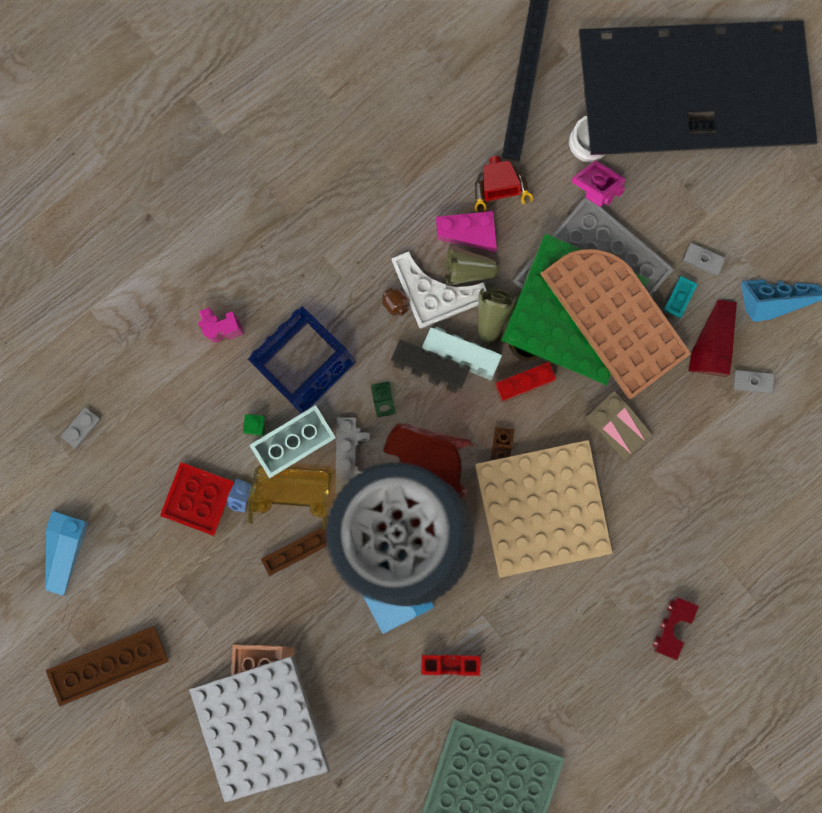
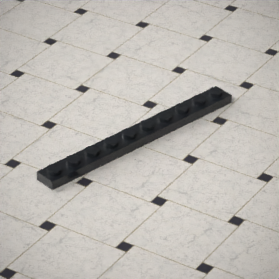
M530 0L501 158L517 161L521 159L549 0Z

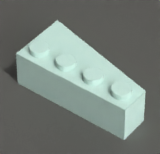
M435 327V329L430 328L421 348L425 353L492 381L502 357L497 352L482 348L474 342L464 341L458 335H449L444 329Z

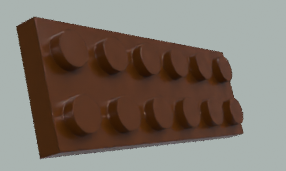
M152 626L45 671L60 707L165 664L169 660L155 626Z

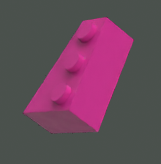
M493 211L436 217L438 240L496 253Z

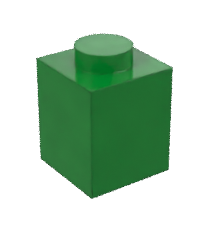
M245 414L243 434L264 437L266 417Z

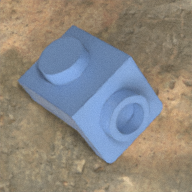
M236 478L228 495L226 506L234 511L244 513L254 485Z

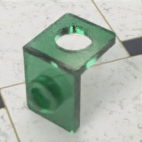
M387 381L372 384L371 391L377 417L394 415L395 408L390 383ZM383 405L390 406L388 411L379 410Z

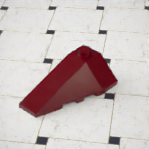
M717 300L691 351L688 372L720 377L730 375L737 302Z

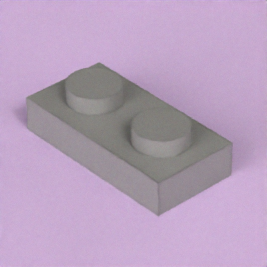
M85 407L60 437L77 449L101 419Z

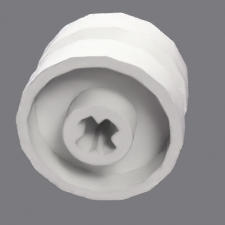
M584 116L573 128L569 136V146L576 158L584 162L598 161L605 155H590L587 116Z

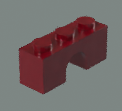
M674 597L673 600L670 599L666 609L669 611L666 618L663 617L659 626L662 629L660 635L655 636L652 644L654 647L653 651L678 661L685 642L678 640L674 636L673 628L681 621L692 624L699 606L678 597Z

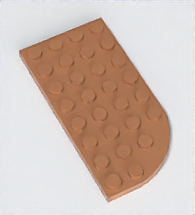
M578 250L561 257L540 273L628 399L635 397L691 354L631 267L619 257L601 250Z

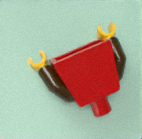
M499 156L491 157L489 159L490 164L483 167L484 172L479 174L475 182L476 212H478L477 206L479 204L484 205V212L486 211L483 199L487 202L521 195V192L523 194L520 197L522 204H525L524 196H528L530 202H532L533 196L527 191L529 188L524 173L518 168L512 167L510 161L501 162Z

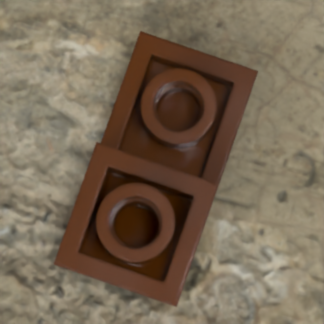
M495 427L491 460L511 456L514 429Z

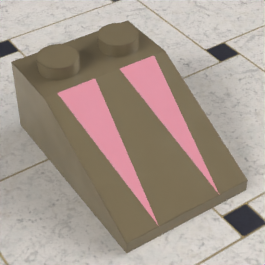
M615 391L584 419L623 461L652 435Z

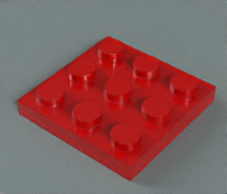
M180 462L160 516L215 536L234 481Z

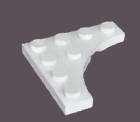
M409 252L391 259L403 290L410 299V307L419 329L477 307L479 291L483 288L484 291H487L484 283L473 286L452 287L431 279L416 265Z

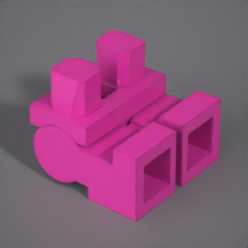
M211 308L199 311L202 321H199L198 325L202 329L204 336L210 341L218 343L225 337L230 340L244 335L239 318L233 311L226 313L227 319L220 320L215 316Z

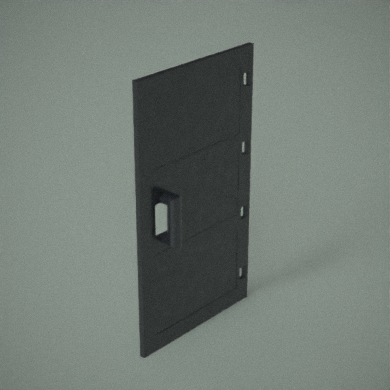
M804 20L579 29L590 155L815 145L818 143ZM782 26V32H773V27ZM716 29H726V34H716ZM658 31H669V36L659 37ZM612 33V39H602L601 34ZM714 112L715 117L712 120L688 121V113ZM702 131H716V132H713V133H691V134L689 133V132H702Z

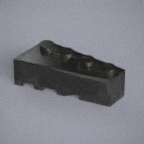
M401 339L391 358V363H394L393 367L402 371L404 368L410 370V374L417 378L424 376L433 385L439 386L440 383L447 386L446 390L455 394L457 391L461 393L471 369L467 365L461 368L452 359L443 360L439 354L431 351L426 353L423 348Z

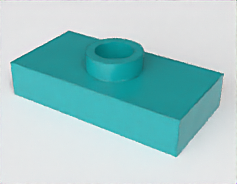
M680 276L663 311L681 319L698 284Z

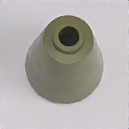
M450 246L445 261V269L448 270L449 275H445V280L448 285L494 278L495 274H498L499 264L493 258Z
M483 288L479 291L478 337L481 338V341L491 343L498 338L517 302L515 296L513 299L509 297V292L497 288H489L488 291H484Z

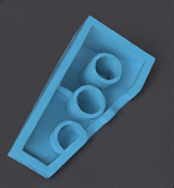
M761 279L741 282L745 311L752 321L771 320L822 300V287L818 284L795 283L792 286L784 284L783 281H777V284L766 283V280Z
M55 511L51 512L46 527L45 590L65 596L89 522Z

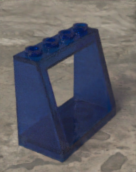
M303 306L295 310L291 317L282 323L273 335L268 336L264 343L258 349H255L248 358L249 362L300 414L311 408L357 363L350 352ZM309 324L335 352L291 394L264 365L303 327Z

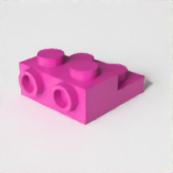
M595 160L573 176L572 183L587 192L585 198L601 207L604 204L609 205L615 196L620 197L623 194L626 179Z

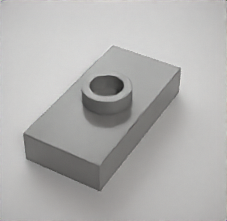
M690 243L682 262L718 276L725 258Z
M735 370L733 390L771 394L773 392L774 374Z

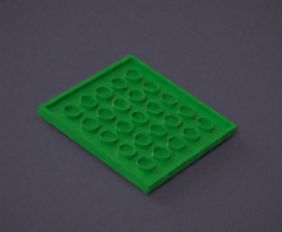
M545 233L501 341L602 385H607L611 373L540 274L561 257L582 249ZM636 274L646 288L649 279Z

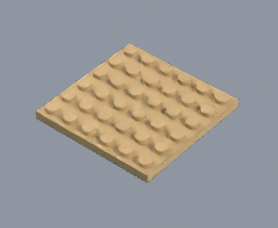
M589 440L475 464L499 578L613 554Z

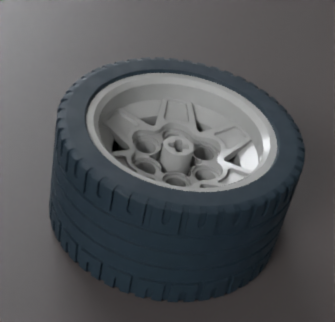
M389 462L388 464L382 463L379 466L375 465L370 469L363 470L362 473L355 475V478H351L348 484L343 486L341 492L339 491L336 500L334 499L332 503L333 506L330 508V515L327 518L326 545L336 572L341 575V579L349 587L353 588L354 591L371 600L386 604L418 606L445 595L462 578L464 571L468 568V563L471 561V554H473L475 541L473 539V536H475L474 525L463 498L460 497V494L440 477L417 465ZM406 499L417 501L419 504L409 509ZM383 505V512H376ZM400 510L403 513V517L396 521L395 513ZM420 518V526L413 528V520ZM432 521L435 526V537L426 532L427 527ZM382 523H386L387 530L381 533L379 526ZM399 532H403V535H400L398 538ZM366 533L371 536V540L368 543L366 542ZM421 537L423 545L420 548H416L415 540ZM388 542L389 550L383 553L381 546L383 543ZM402 550L407 551V557L404 560L399 558V553ZM415 556L426 557L421 564L413 568ZM389 560L391 571L381 567L379 563Z

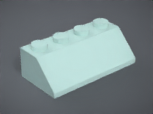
M315 405L249 446L268 477L271 478L336 437Z

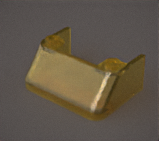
M262 465L256 467L248 498V524L253 523L255 512L266 513L271 509L272 504L310 507V513L317 518L323 517L322 529L326 530L330 505L331 472L324 469L288 467L269 478Z

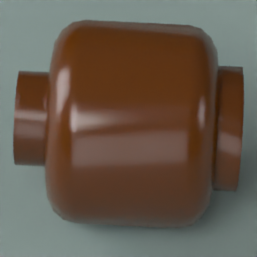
M390 288L383 294L382 305L392 316H403L408 312L410 299L400 288Z

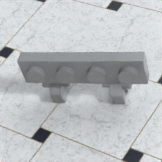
M337 418L336 495L339 491L343 490V486L347 485L351 478H355V475L363 472L358 471V467H355L356 446H358V441H370V433H360V428H356V418Z

